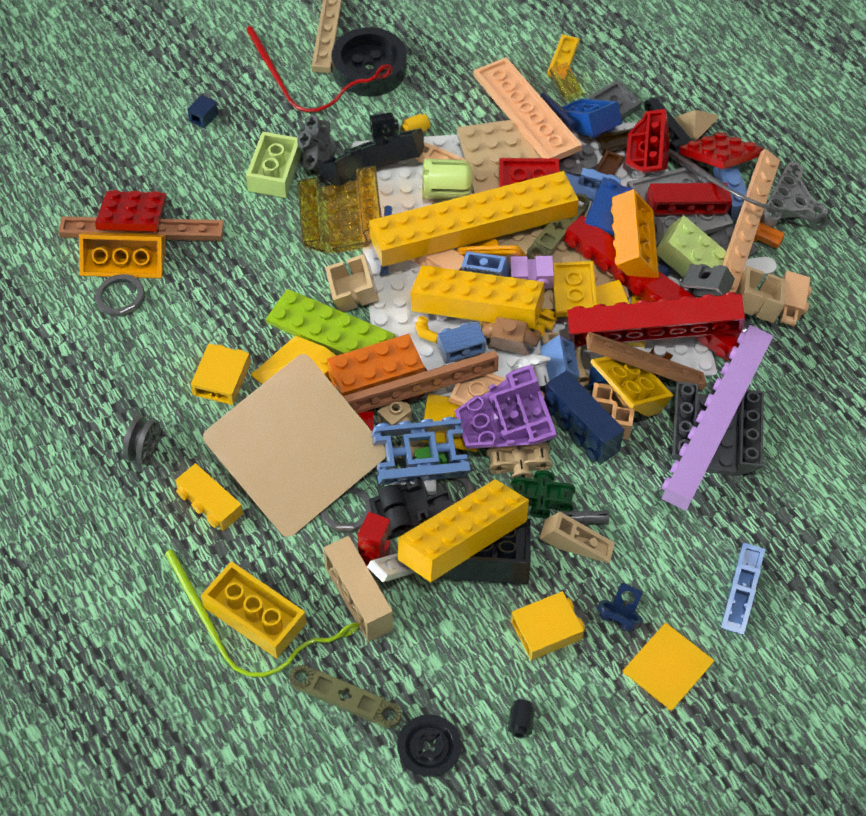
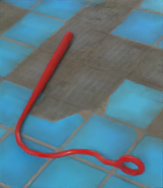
M252 26L246 28L260 56L288 101L296 109L303 112H319L329 108L352 86L358 83H369L375 79H385L393 71L391 65H382L377 69L374 76L368 79H357L349 83L328 104L319 108L306 109L298 106L291 99ZM389 69L387 73L380 75L381 71Z

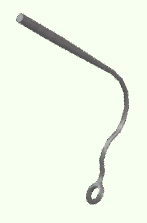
M669 148V157L738 198L764 209L791 214L811 221L812 228L815 231L822 230L827 225L828 216L825 213H819L811 218L792 210L775 208L750 199L729 188L708 172ZM823 217V223L817 227V221Z

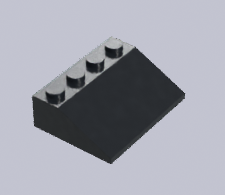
M527 519L525 523L446 572L438 579L529 584L531 519Z

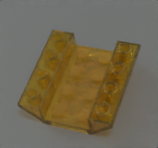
M376 166L356 169L357 180L348 181L342 186L328 185L320 187L317 177L298 181L303 246L323 253H335L368 247L372 243L369 220L382 217Z

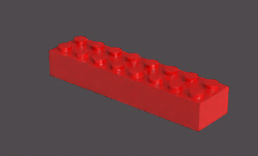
M735 292L725 293L723 296L706 294L702 298L684 296L679 300L662 298L657 302L640 300L635 304H628L626 302H618L612 306L597 304L590 308L575 306L567 310L569 337L574 347L587 346L586 336L589 332L620 343L741 333L745 320L742 294H736Z

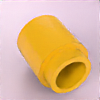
M417 114L404 119L400 127L402 132L422 128L423 133H425L427 129L431 128V124L426 114Z

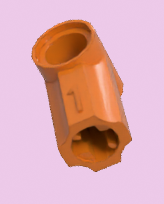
M760 220L753 242L759 240L778 249L786 233L767 226Z

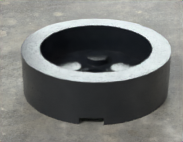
M374 27L354 29L342 35L332 48V73L335 81L341 88L357 79H368L374 76L377 69L382 65L389 64L393 67L391 75L387 78L375 79L369 83H358L346 90L347 92L350 91L364 97L381 96L399 87L404 77H406V47L402 40L390 31ZM372 65L374 68L368 69L365 66ZM384 69L380 75L387 73L389 69Z

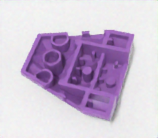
M532 364L509 372L505 375L506 379L497 386L492 384L488 387L489 391L481 397L476 395L455 410L456 418L462 419V437L467 449L533 445L558 437Z

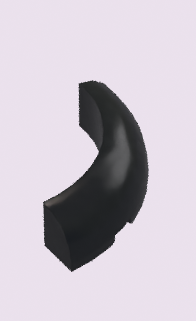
M422 128L403 131L389 139L384 136L344 151L345 154L337 157V159L336 157H331L318 165L319 170L328 182L333 185L342 186L351 179L373 169L407 159L418 158L424 149Z

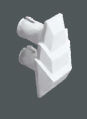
M542 355L522 357L515 362L511 370L514 371L532 364L539 386H544L550 381L546 364L551 358Z

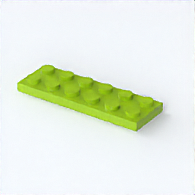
M286 289L266 318V323L294 336L324 346L338 355L396 338V334L289 289Z

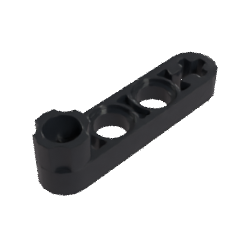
M652 97L644 102L646 111L666 109L656 97ZM666 109L669 137L672 139L669 142V148L679 154L680 146L686 145L692 140Z

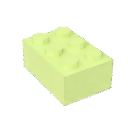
M262 131L246 174L248 191L283 198L287 197L302 155L301 147L297 142L298 138Z
M683 215L668 227L657 247V255L685 278L690 264H706L710 268L722 265L726 250Z

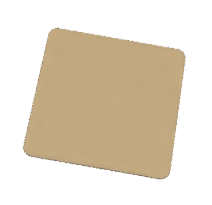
M300 354L210 426L203 434V440L277 530L285 537H290L297 533L386 457L383 444L373 445L372 431L314 361L306 354Z

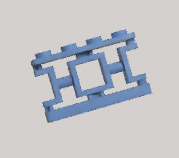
M446 417L442 421L424 419L420 423L403 421L398 423V425H390L389 423L376 425L371 432L374 439L373 445L385 444L387 462L377 465L379 473L377 476L378 485L406 483L405 481L407 480L414 482L413 478L415 477L426 481L467 476L471 470L470 463L467 462V454L456 455L453 437H461L463 434V429H461L462 419ZM446 431V443L436 444L435 432ZM403 435L401 438L403 447L392 448L391 436ZM428 440L431 458L412 460L409 442ZM438 452H448L450 464L437 465L439 462ZM404 456L406 468L393 469L395 467L394 457Z

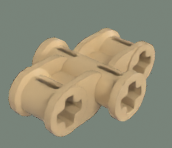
M542 442L533 445L490 447L486 451L487 456L490 458L489 472L491 474L514 472L512 479L514 477L532 479V472L530 471L550 470L553 467V463L549 458L550 445Z

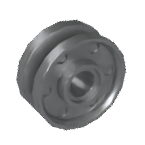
M137 415L133 418L124 437V459L129 461L137 459V462L143 465L150 462L158 446L161 434V425L158 420L150 419L147 422L146 417L142 415Z

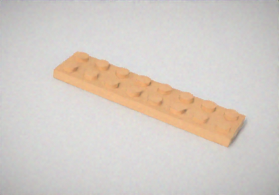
M507 57L473 70L476 80L507 117L515 122L524 137L542 158H559L560 160L582 151L580 141Z

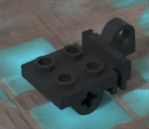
M416 477L413 478L414 484L407 480L403 486L391 484L381 488L378 491V496L370 498L369 502L374 514L390 519L391 531L386 540L407 533L425 522L424 519L427 518L428 520L453 505L454 501L449 489L429 497L424 482L421 478L417 479Z

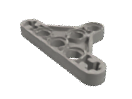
M789 162L766 205L792 210L811 218L817 215L814 210L828 214V210L823 204L813 200L801 180L804 171L803 167L796 162ZM764 209L761 221L765 225L773 227L780 218L797 216ZM823 217L820 218L817 222H818V223L822 222V221H823Z

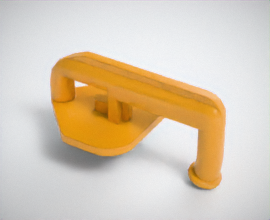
M495 238L472 243L469 246L460 247L456 250V252L464 257L467 251L499 256H526L519 246H499Z

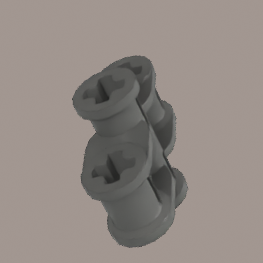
M310 115L305 121V131L299 134L297 142L301 148H305L304 167L308 170H315L316 173L322 175L318 165L335 155L336 145L329 141L330 123L326 120H320L316 115Z

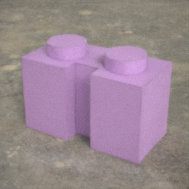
M511 256L510 276L519 279L544 282V289L553 288L552 256H536V259H527V256Z

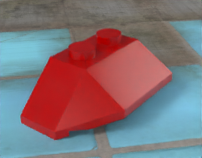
M666 109L647 111L643 118L628 133L626 166L642 173L668 169L670 137Z

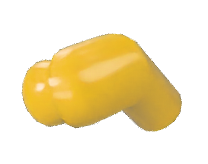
M424 316L418 317L417 322H415L418 336L437 344V333L429 329L427 325L428 319Z

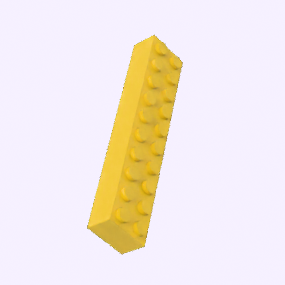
M561 171L369 220L370 238L380 263L384 267L542 226L550 222L577 216L578 198L565 172Z

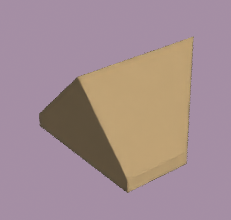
M698 110L674 117L692 141L697 140L719 118L716 114Z

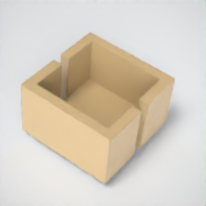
M365 254L347 259V263L353 273L352 275L349 274L343 261L325 267L332 298L339 311L346 312L358 308L357 304L359 303L363 306L380 300L372 269Z
M746 266L736 294H742L744 314L753 315L754 313L757 318L774 323L784 307L786 279L768 273L759 290H756L764 272Z

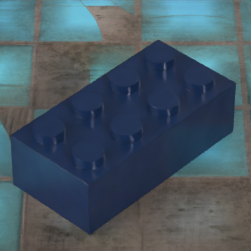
M567 370L546 383L544 401L550 416L557 420L559 427L563 431L567 430L572 435V440L576 445H581L586 450L590 460L596 461L601 465L620 452L625 429Z

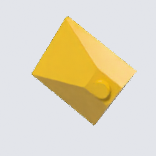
M295 336L255 370L251 376L259 383L264 384L298 355L306 354L331 382L328 375L327 358L336 355L324 346Z
M606 356L592 359L590 362L633 410L646 417L660 414L673 397V394L649 371Z

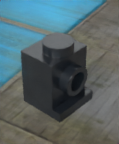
M392 112L369 115L370 132L373 140L384 136H396L395 131L399 130L398 119H394Z

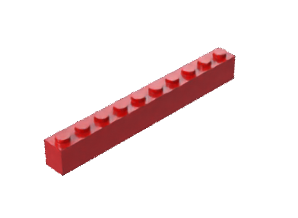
M583 215L567 228L563 241L569 247L575 249L584 258L594 261V264L602 271L612 274L615 280H620L622 285L641 299L657 302L662 298H669L671 300H679L684 296L696 298L660 271L658 278L626 275L615 264L616 249L613 244L615 238L600 228L584 223L586 217ZM741 333L697 336L694 338L728 362L733 347L738 348L740 345L737 343V340Z

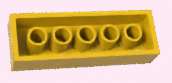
M422 265L410 292L411 306L414 312L494 323L497 317L526 322L529 328L535 329L544 304V282Z
M494 479L398 537L397 559L429 582H432L527 521L529 499Z

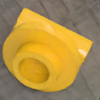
M544 307L543 311L541 310L537 324H546L545 329L552 332L558 318L555 317L554 311Z

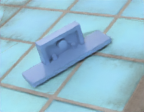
M583 168L581 177L565 173L576 194H586L590 201L593 200L603 177L612 178L618 184H621V179L615 175H606L595 169Z

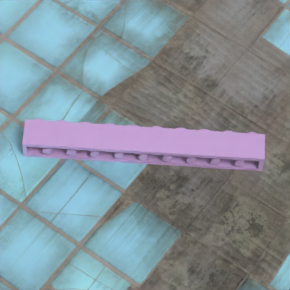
M749 325L746 332H741L737 343L740 344L739 347L734 346L729 355L732 361L725 363L721 374L724 375L723 378L718 377L713 386V390L716 391L715 394H709L704 404L707 406L706 411L701 410L696 419V422L699 423L698 427H692L687 437L691 439L689 444L684 443L679 452V455L682 456L681 460H675L670 472L674 473L671 478L666 477L661 489L665 492L661 499L687 511L769 347L773 335L752 325Z

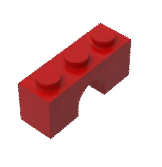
M368 512L357 535L358 552L366 566H368L371 560L389 556L391 551V541L386 540L391 531L390 519Z

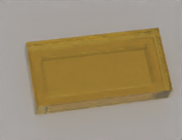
M567 62L550 68L549 72L566 102L583 96L584 93Z

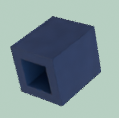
M200 95L187 109L189 121L204 129L218 116L217 102L203 95Z

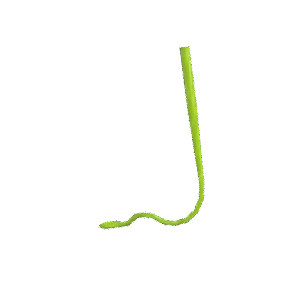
M171 549L165 553L189 600L224 659L235 671L248 677H266L278 673L290 665L298 652L315 642L329 643L339 638L348 637L355 633L360 626L356 622L350 623L332 637L313 638L304 642L293 651L285 663L275 669L266 672H248L238 667L228 656L175 552Z

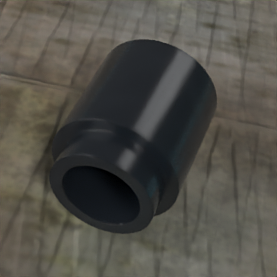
M523 699L515 700L510 708L508 731L516 738H526L527 735L532 734L535 713L532 702Z

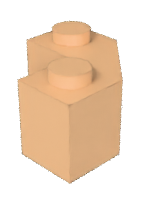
M594 382L592 397L625 429L623 439L629 440L635 410L625 402L611 385Z

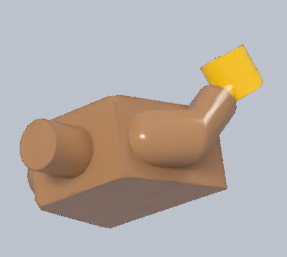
M497 317L494 323L483 321L480 323L484 337L489 338V348L525 355L528 354L529 346H535L540 338L545 335L546 324H536L535 329L531 331L526 322Z

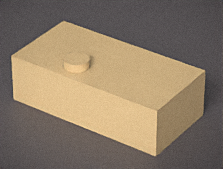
M346 536L323 547L325 568L356 623H359V628L367 642L392 631L393 611L350 537Z

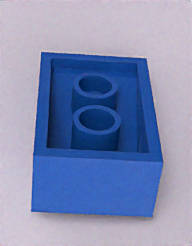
M581 98L562 106L578 122L574 130L580 135L589 136V138H597L601 136L602 132L613 131L616 126L622 124L618 101Z
M603 177L593 197L584 223L600 228L606 233L615 236L612 228V223H614L611 207L613 206L612 197L634 188L625 187L618 184L612 178Z

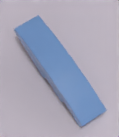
M743 542L721 629L744 635L766 549Z

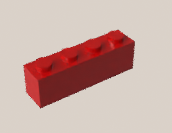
M650 183L645 196L646 202L653 209L654 215L727 214L733 202L731 194L714 183Z

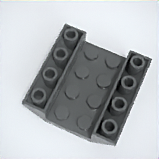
M676 382L672 458L674 460H681L682 456L679 455L683 444H689L691 439L687 437L693 426L698 427L699 423L696 422L700 411H706L707 406L704 404L709 395L698 394V384ZM746 391L706 471L707 473L739 476L762 468L764 391Z

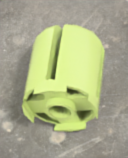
M424 159L422 171L423 198L452 200L471 193L472 168L469 162L465 160Z

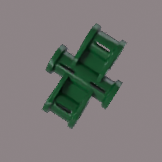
M546 470L535 472V479L514 477L511 480L512 490L529 499L528 506H532L530 515L547 519L550 516L549 509L565 512L574 509L572 498L576 491L575 486L569 483L553 482L554 474Z

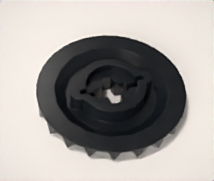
M426 714L417 716L405 724L398 737L397 750L400 760L406 769L411 770L414 775L436 777L440 774L444 775L458 761L461 753V738L459 732L450 721L438 715ZM427 741L428 743H430L432 741H435V750L432 751L428 749L427 751L423 752V749L425 748L424 742Z

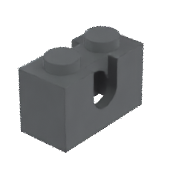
M690 264L682 282V287L698 298H702L706 294L723 296L725 293L730 292L735 278L728 267L724 265L710 268L706 264Z

